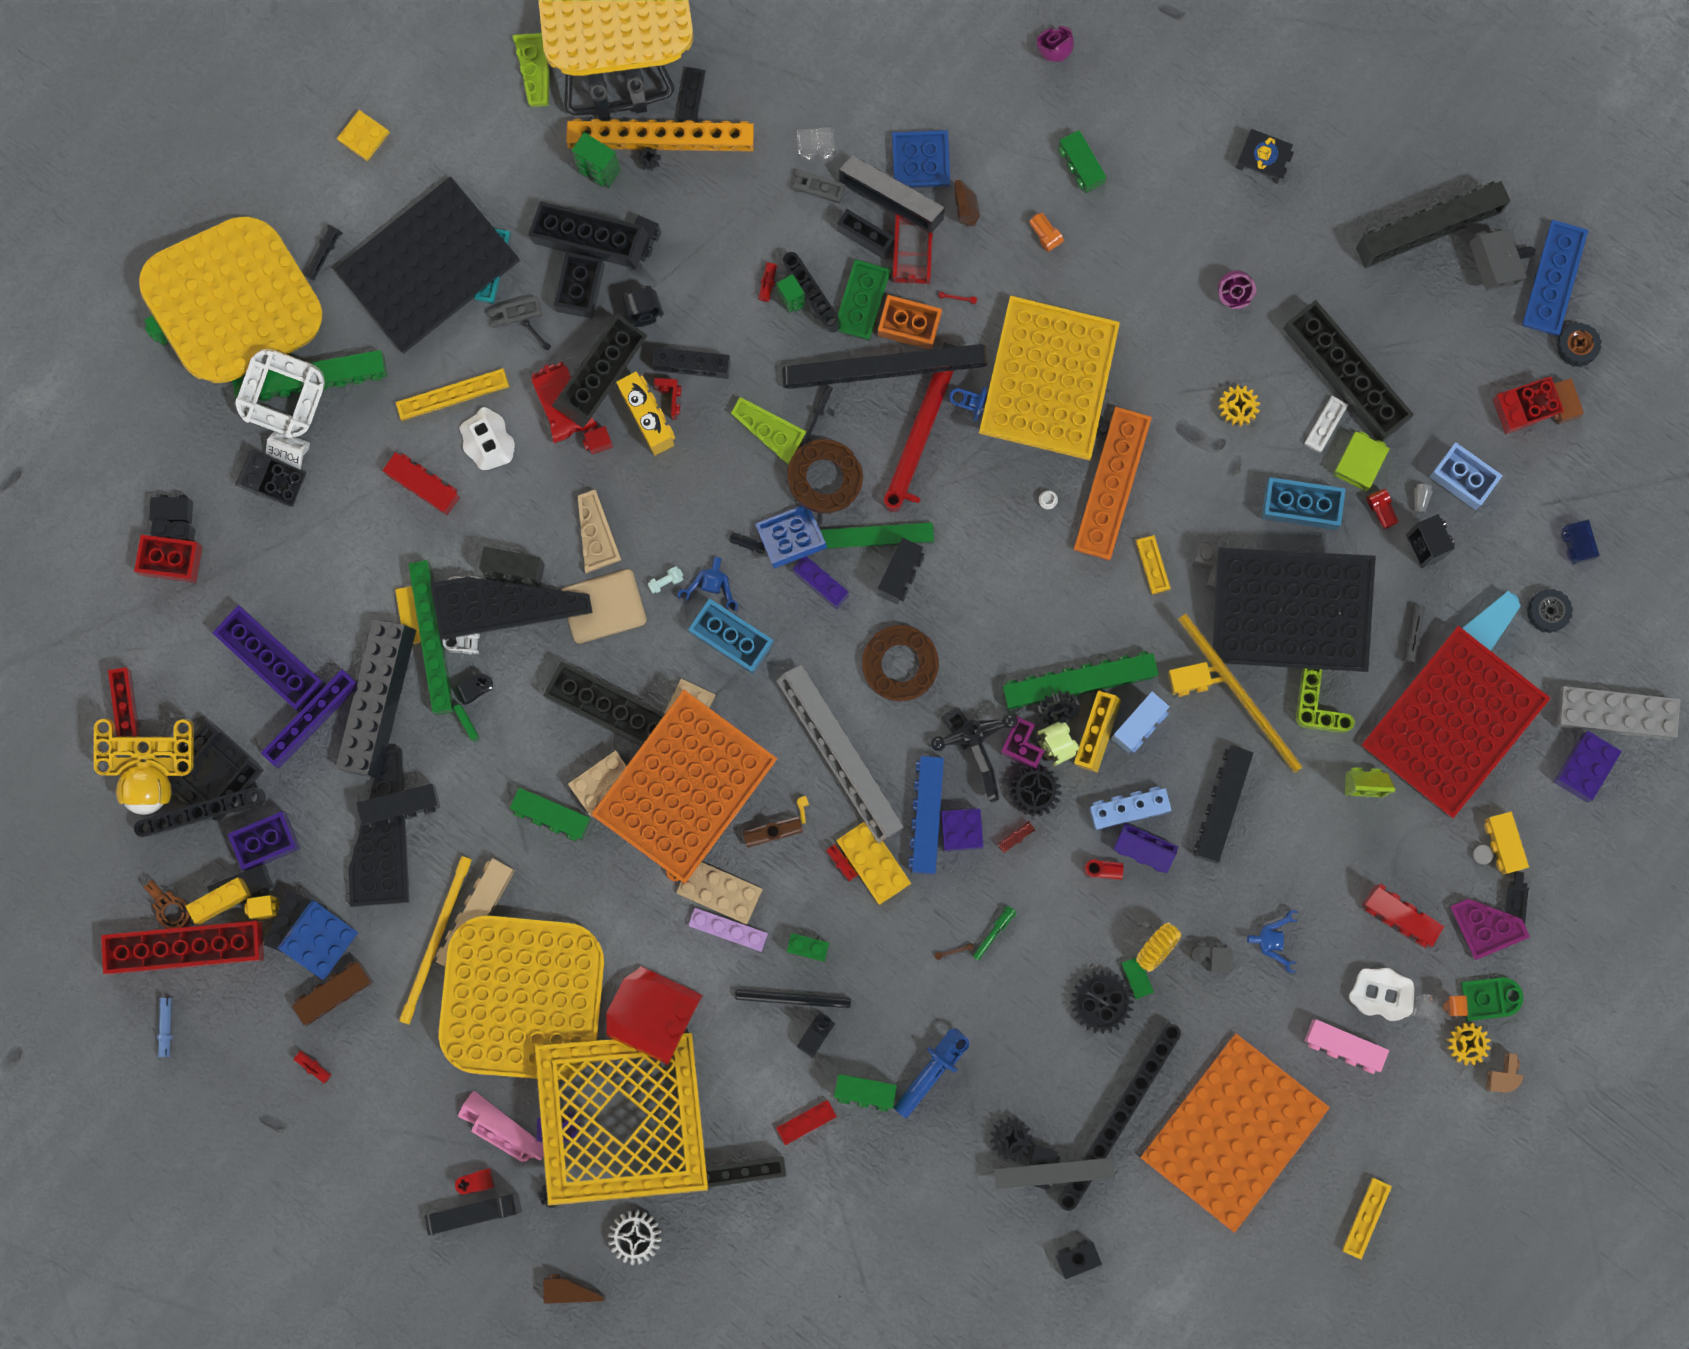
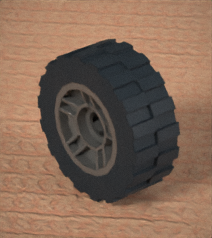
M1546 589L1535 595L1529 602L1527 616L1530 619L1531 625L1535 626L1534 628L1541 630V632L1552 633L1559 631L1570 622L1569 620L1573 615V607L1571 606V600L1569 601L1568 596L1564 595L1563 592L1556 591V589ZM1547 608L1553 610L1554 612L1552 614H1549L1547 612Z

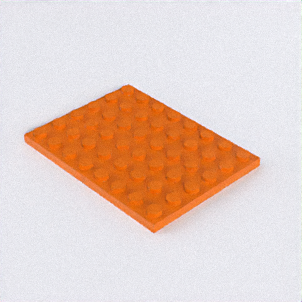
M683 690L591 815L685 884L778 758L686 690Z
M1235 1033L1140 1158L1235 1233L1330 1107Z

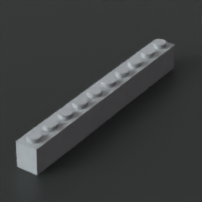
M802 665L784 673L777 680L778 685L876 841L880 843L904 828L900 819L896 816L890 803L881 792L880 787L876 784L869 770L860 759L859 754L855 751L849 738L845 735L839 722L830 711L829 706L814 686L808 673Z

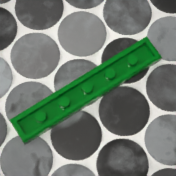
M933 522L820 530L827 545L826 549L899 545L902 537L913 543L934 542Z

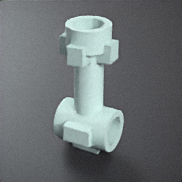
M676 566L668 570V575L658 581L655 579L650 580L648 586L652 594L660 592V588L670 582H673L675 585L683 581L681 570Z

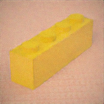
M1102 691L1097 692L1074 764L1082 769L1098 773L1122 701L1116 695Z

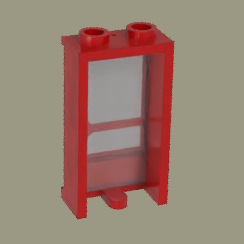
M897 214L893 283L930 284L933 232L930 234Z

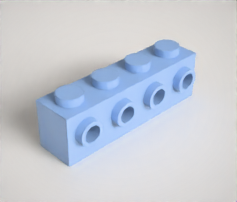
M1160 786L1149 789L1148 793L1144 794L1141 791L1130 793L1131 797L1123 798V795L1111 798L1112 801L1104 803V800L1093 802V806L1089 808L1094 830L1170 813L1172 810L1166 788L1161 789Z

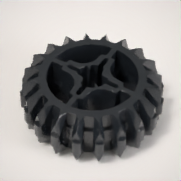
M1040 765L1037 766L1035 771H1033L1031 766H1028L1029 772L1022 768L1021 772L1023 775L1018 772L1015 774L1019 780H1011L1016 786L1009 787V790L1015 791V793L1010 794V798H1017L1012 804H1020L1017 808L1018 811L1024 807V815H1027L1029 810L1032 811L1031 817L1035 816V811H1038L1039 817L1043 816L1042 810L1049 814L1048 806L1051 809H1055L1056 806L1052 802L1059 803L1060 801L1055 795L1060 796L1062 792L1056 791V789L1061 787V784H1054L1059 778H1051L1054 773L1053 771L1046 774L1047 767L1039 771ZM1034 776L1032 785L1020 786L1025 778ZM1040 777L1049 783L1051 790L1041 786ZM1037 782V790H1040L1041 793H1038L1034 800V793L1030 791V788L1033 789ZM1020 792L1030 796L1031 805L1024 802ZM1040 796H1051L1047 803L1037 806Z

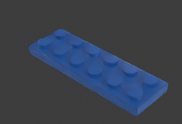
M1551 220L1521 326L1557 337L1560 335L1587 238V229Z

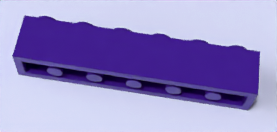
M341 669L273 739L261 754L273 766L280 769L355 691L357 682Z

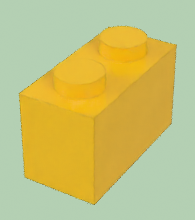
M270 895L247 899V904H245V913L247 916L249 915L250 919L254 920L275 918L280 908L279 898Z

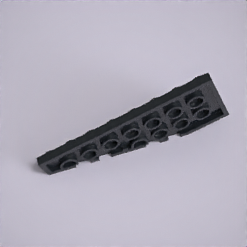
M463 577L430 583L441 640L593 614L590 596L585 593L477 579L475 577Z
M402 749L387 750L380 779H374L369 799L404 791ZM398 818V822L387 824V822L379 823V827L368 829V826L364 827L361 824L357 843L353 850V857L349 864L350 907L410 903L406 818Z

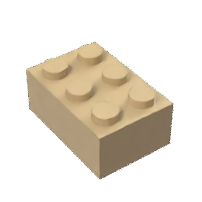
M616 751L568 783L591 817H593L591 815L627 767Z

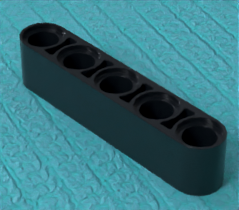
M795 252L786 253L783 257V264L790 275H794L804 291L806 300L825 329L831 333L837 332L841 327V321L800 257ZM793 260H796V261H797L794 265H792V266L789 265V263H790L791 261H793ZM801 275H806L805 279L798 280ZM810 290H816L814 294L808 295ZM826 304L825 308L818 309L819 305ZM830 319H835L833 324H827Z

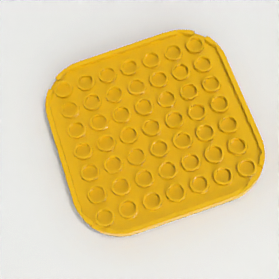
M539 0L545 58L551 67L560 69L564 74L581 76L665 65L681 58V54L685 50H689L693 42L689 0Z
M236 217L159 251L146 261L140 273V293L145 304L183 366L189 373L200 380L204 379L211 381V383H225L235 380L246 374L251 358L260 350L273 349L289 354L311 342L321 326L322 308L313 289L278 233L269 224L256 218Z
M479 916L462 924L450 939L446 957L439 1023V1043L447 1060L458 1069L468 1073L537 1079L535 1046L597 1041L604 955L601 945L595 936L584 927L572 923L498 916ZM582 1063L571 1065L574 1068L578 1069L582 1065ZM557 1065V1071L561 1068L562 1065ZM566 1066L560 1074L568 1079L575 1072Z

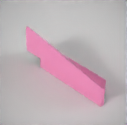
M476 1091L470 1094L463 1104L458 1117L474 1124L471 1132L521 1162L528 1161L530 1158L538 1160L543 1158V1144L541 1142H537L535 1137Z

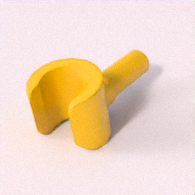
M802 796L797 799V804L800 811L801 824H805L804 807L808 806L809 803L806 796Z

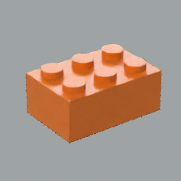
M887 295L878 328V337L932 350L942 317V309Z

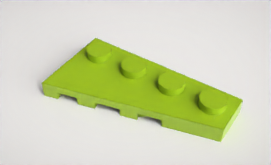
M741 397L731 412L735 419L789 466L792 456L798 450L807 433L805 430Z

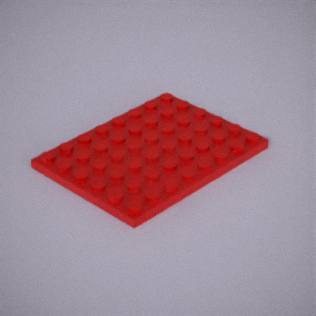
M1457 626L1360 746L1453 819L1551 698L1464 629Z

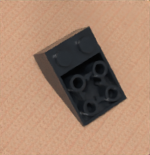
M250 450L235 486L293 507L306 472L259 451Z

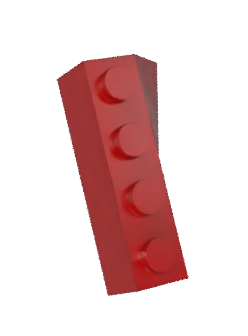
M1378 884L1373 886L1362 904L1366 908L1365 912L1373 917L1379 916L1382 918V922L1389 927L1395 926L1403 936L1407 938L1409 936L1416 939L1415 943L1423 948H1426V946L1433 947L1444 926L1423 912L1417 913L1418 909L1412 904L1402 903L1400 896L1394 892H1386L1384 885Z

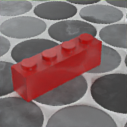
M395 452L382 470L385 475L447 516L460 499L457 494L458 490L450 484L447 486L442 484V479L435 474H432V476L427 474V469L417 463L415 466L410 462L412 459L403 453L399 455Z
M128 667L108 670L116 736L140 737L131 670Z

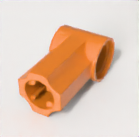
M1038 213L1029 221V224L1039 236L1040 243L1047 252L1064 242L1060 231L1057 228H1053L1043 213Z
M1449 996L1447 1002L1443 1003L1444 1010L1450 1016H1468L1467 996Z

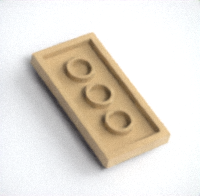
M701 862L685 884L681 881L676 894L747 925L763 889Z

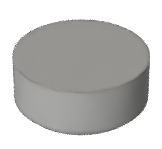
M1480 845L1473 850L1472 857L1477 864L1485 865L1491 862L1493 852L1490 847Z

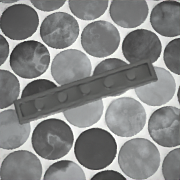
M1113 1158L994 1169L996 1189L1115 1178Z

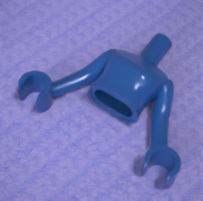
M714 557L712 569L701 570L688 589H682L678 593L679 600L681 595L686 593V601H688L690 594L703 579L701 590L720 594V588L723 583L728 601L726 604L727 610L730 604L736 605L735 612L738 610V604L732 598L728 577L719 571L722 559Z
M1296 910L1287 912L1286 917L1279 921L1263 926L1260 936L1247 935V943H1259L1261 952L1282 963L1287 973H1295L1296 971L1290 970V964L1297 963L1295 961H1288L1279 954L1272 952L1273 950H1283L1284 933L1283 931H1273L1271 929H1276L1288 922H1297L1298 920L1291 918L1292 913H1298Z

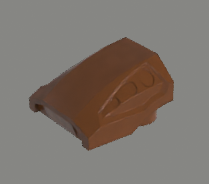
M955 180L954 193L956 206H958L959 224L964 223L967 227L975 226L980 217L977 196L962 180Z

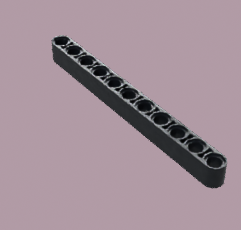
M976 344L785 366L782 368L783 388L794 389L981 368L987 366L986 346Z
M1169 1024L1163 1027L1082 1160L1103 1159L1108 1156L1178 1042L1181 1030L1177 1025ZM1170 1027L1176 1031V1036L1173 1039L1168 1038L1166 1035V1031ZM1159 1044L1164 1045L1166 1048V1052L1162 1056L1156 1052V1047ZM1148 1061L1155 1063L1156 1068L1153 1072L1146 1070V1063ZM1138 1078L1145 1080V1087L1142 1089H1138L1135 1085ZM1129 1094L1135 1098V1103L1131 1106L1125 1103V1098ZM1119 1111L1125 1115V1119L1121 1123L1115 1120V1114ZM1112 1128L1114 1130V1137L1108 1140L1105 1138L1104 1132L1106 1129ZM1097 1145H1102L1104 1148L1102 1156L1094 1154V1148ZM1092 1180L1083 1181V1188L1080 1190L1074 1189V1182H1068L1058 1199L1060 1207L1066 1211L1074 1210ZM1066 1196H1071L1073 1199V1204L1070 1207L1063 1205V1199Z

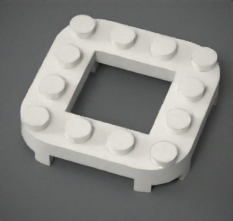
M273 349L260 350L249 362L250 364L240 392L236 398L235 406L242 419L248 423L252 422L284 434L288 438L300 436L308 430L325 386L324 374L315 365ZM269 369L304 382L293 416L257 403Z

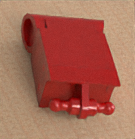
M563 362L549 366L546 364L539 372L531 375V381L550 422L554 444L569 438L574 432H584L597 426L591 417L584 428H582L552 406L571 379L568 368Z

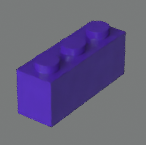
M807 556L803 557L793 568V574L836 610L848 598L849 592Z
M1125 823L1115 843L1114 851H1117L1122 856L1133 858L1140 864L1149 865L1158 872L1168 873L1179 846Z

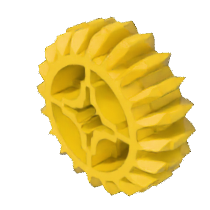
M1170 923L1161 926L1138 953L1137 963L1148 972L1157 968L1180 940L1181 932L1178 928Z

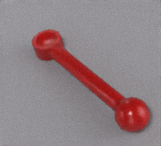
M943 291L938 294L941 299L951 298L968 301L972 305L977 303V298L974 296L967 298L945 294Z

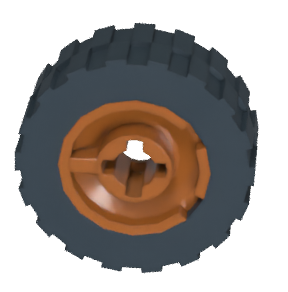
M1574 323L1571 326L1569 325L1558 338L1557 352L1560 354V358L1566 364H1570L1573 367L1588 365L1597 357L1601 350L1602 340L1600 339V334L1589 324ZM1577 342L1581 343L1582 346L1577 347Z

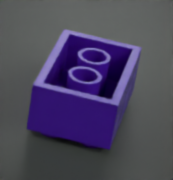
M1586 731L1581 734L1553 782L1586 803L1590 802L1595 798L1622 751L1590 731Z
M282 811L228 834L243 871L264 865L301 849L288 815Z

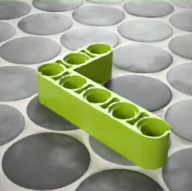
M1302 668L1296 712L1297 724L1303 728L1336 733L1350 731L1355 724L1351 715L1317 709L1322 669ZM1307 676H1312L1315 679L1314 685L1307 683ZM1304 695H1310L1313 702L1311 704L1306 703ZM1303 713L1310 716L1309 723L1302 720L1301 716ZM1322 716L1329 719V725L1321 723ZM1341 719L1348 721V728H1343L1340 725Z

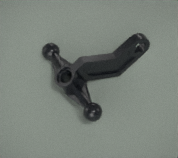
M1009 713L1002 720H969L961 728L945 738L940 736L934 737L931 741V747L935 751H942L946 745L970 744L982 772L987 797L992 803L999 800V793L994 769L984 748L983 741L1003 727L1009 729L1016 727L1018 718L1016 715Z

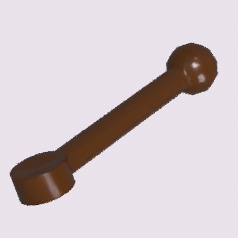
M969 943L967 946L943 953L937 952L935 958L940 960L944 956L961 951H972L974 945Z

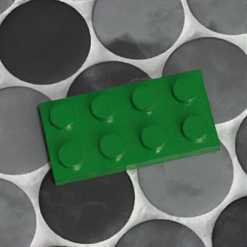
M855 259L838 312L841 327L837 332L870 341L891 269Z

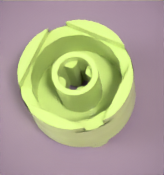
M1056 722L1036 733V736L1041 738L1038 744L1041 749L1045 750L1043 753L1048 761L1052 760L1054 763L1051 765L1054 767L1076 756V751L1079 750L1076 741L1071 739L1069 735L1070 729L1065 722L1062 724Z

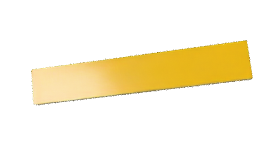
M504 368L395 403L400 419L404 421L509 388V383Z

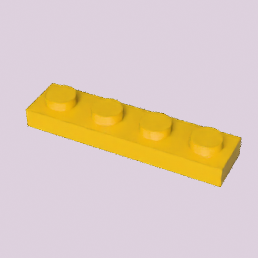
M1375 1178L1371 1179L1342 1248L1343 1252L1362 1259L1391 1190V1185Z

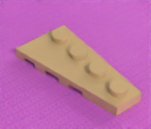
M596 489L578 495L585 573L622 561Z

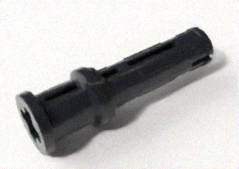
M331 225L327 226L328 230L323 239L319 240L320 246L307 271L304 273V276L310 280L315 281L329 252L335 249L338 237L343 234L342 231Z

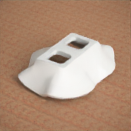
M483 407L476 415L461 424L460 432L463 436V450L474 460L479 469L489 470L507 464L512 460L515 443L513 438L507 434L505 421L499 414ZM485 423L488 432L478 436L474 430L475 426ZM491 439L494 440L496 448L485 452L482 444Z
M1364 968L1358 974L1349 999L1365 1015L1380 1014L1389 1021H1397L1413 1013L1414 983L1410 978L1404 977L1390 968ZM1368 985L1378 987L1375 999L1366 996ZM1388 989L1397 991L1395 1003L1385 1001Z

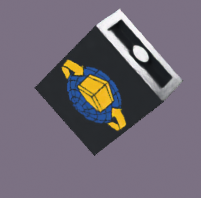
M1251 129L1236 169L1243 170L1244 166L1275 177L1274 183L1277 184L1280 178L1284 179L1287 168H1285L1286 161L1290 163L1294 154L1291 151L1293 144Z

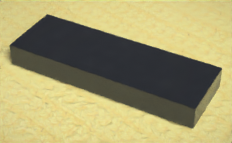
M687 67L678 122L683 123L686 120L697 123L706 70Z

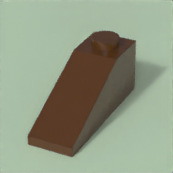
M548 1274V1278L543 1279L544 1304L602 1302L605 1300V1295L571 1279L560 1277V1274Z

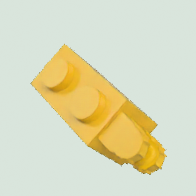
M1207 662L1169 670L1167 673L1172 694H1178V697L1187 696L1190 694V691L1197 690V693L1208 691V687L1212 684L1224 682L1225 679L1224 677L1221 678L1222 676L1211 679L1210 673L1217 672L1218 670L1214 668L1215 666L1208 667Z

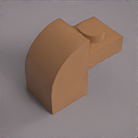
M1505 1053L1503 1072L1488 1071L1486 1091L1506 1093L1520 1086L1524 1075L1516 1074V1070L1518 1071L1520 1067V1060L1517 1059L1518 1054Z

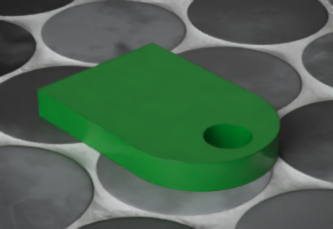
M1501 977L1460 982L1462 996H1467L1468 1016H1465L1466 1021L1508 1017L1518 1012L1523 1004L1522 989L1518 983L1510 978ZM1511 990L1517 993V1000L1514 1002L1508 999V993Z

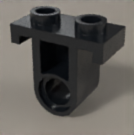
M819 1013L806 1030L797 1048L813 1058L835 1023L832 1022L830 1017Z

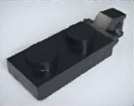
M1515 872L1514 881H1509L1505 912L1521 918L1525 924L1529 888H1527L1528 883H1523L1524 873Z

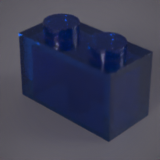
M1589 520L1569 524L1562 528V540L1566 542L1568 548L1567 557L1572 561L1573 565L1595 560L1600 556Z

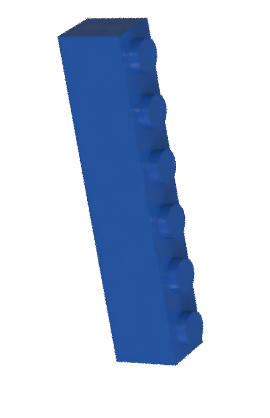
M921 756V760L916 762V772H920L919 780H915L914 791L918 792V799H914L913 811H917L916 818H912L911 829L915 830V838L911 837L910 849H914L913 857H909V868L912 869V873L935 875L944 764V758Z

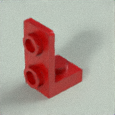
M655 378L654 387L659 393H670V391H673L671 417L672 420H676L677 415H680L681 406L677 402L678 397H681L682 386L678 384L677 379Z

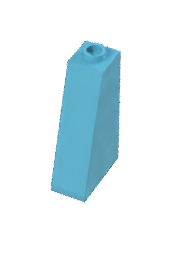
M1507 591L1462 629L1491 651L1521 605L1518 597L1514 593Z

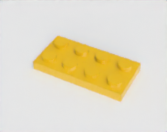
M865 822L836 840L879 905L911 884L883 841L880 843L876 841Z

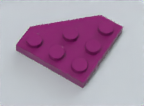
M1469 898L1450 906L1475 960L1530 938L1523 920L1519 917Z

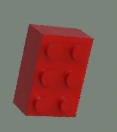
M140 535L134 572L145 577L196 583L203 546L194 541Z

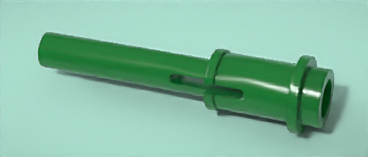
M1007 905L1006 908H1003L1004 911L994 922V928L972 956L977 961L980 960L1000 931H1004L1012 918L1016 917L1015 914L1017 912Z

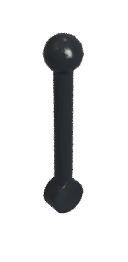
M524 320L523 326L527 327L543 344L545 350H549L551 345L539 336L528 320Z

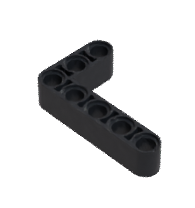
M513 1193L425 1215L424 1219L429 1236L497 1218L516 1215L522 1212L518 1193Z

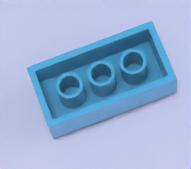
M1269 477L1266 482L1261 519L1338 530L1342 521L1346 489Z
M710 598L688 629L689 634L752 675L774 645L773 639Z

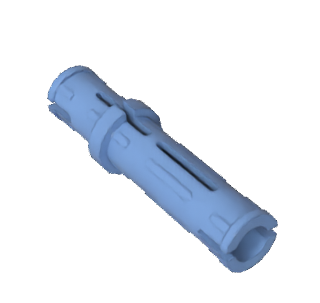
M159 998V1034L156 1036V1040H158L157 1057L171 1056L170 1040L173 1036L171 1035L172 998Z

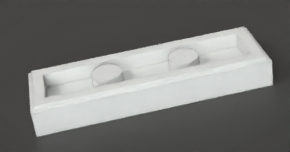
M1331 396L1304 445L1321 454L1348 404Z

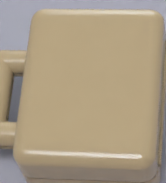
M630 569L566 586L561 590L585 593L590 596L593 614L567 618L573 640L577 644L640 627L647 621L634 573Z

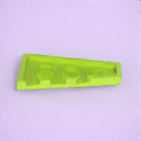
M542 33L512 35L516 45V53L519 58L529 105L531 107L549 106L550 64L545 58Z

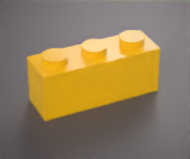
M1512 811L1485 819L1484 827L1492 840L1490 847L1492 852L1496 853L1498 871H1501L1502 875L1529 868Z
M237 877L186 905V908L193 922L202 924L252 895L244 879Z

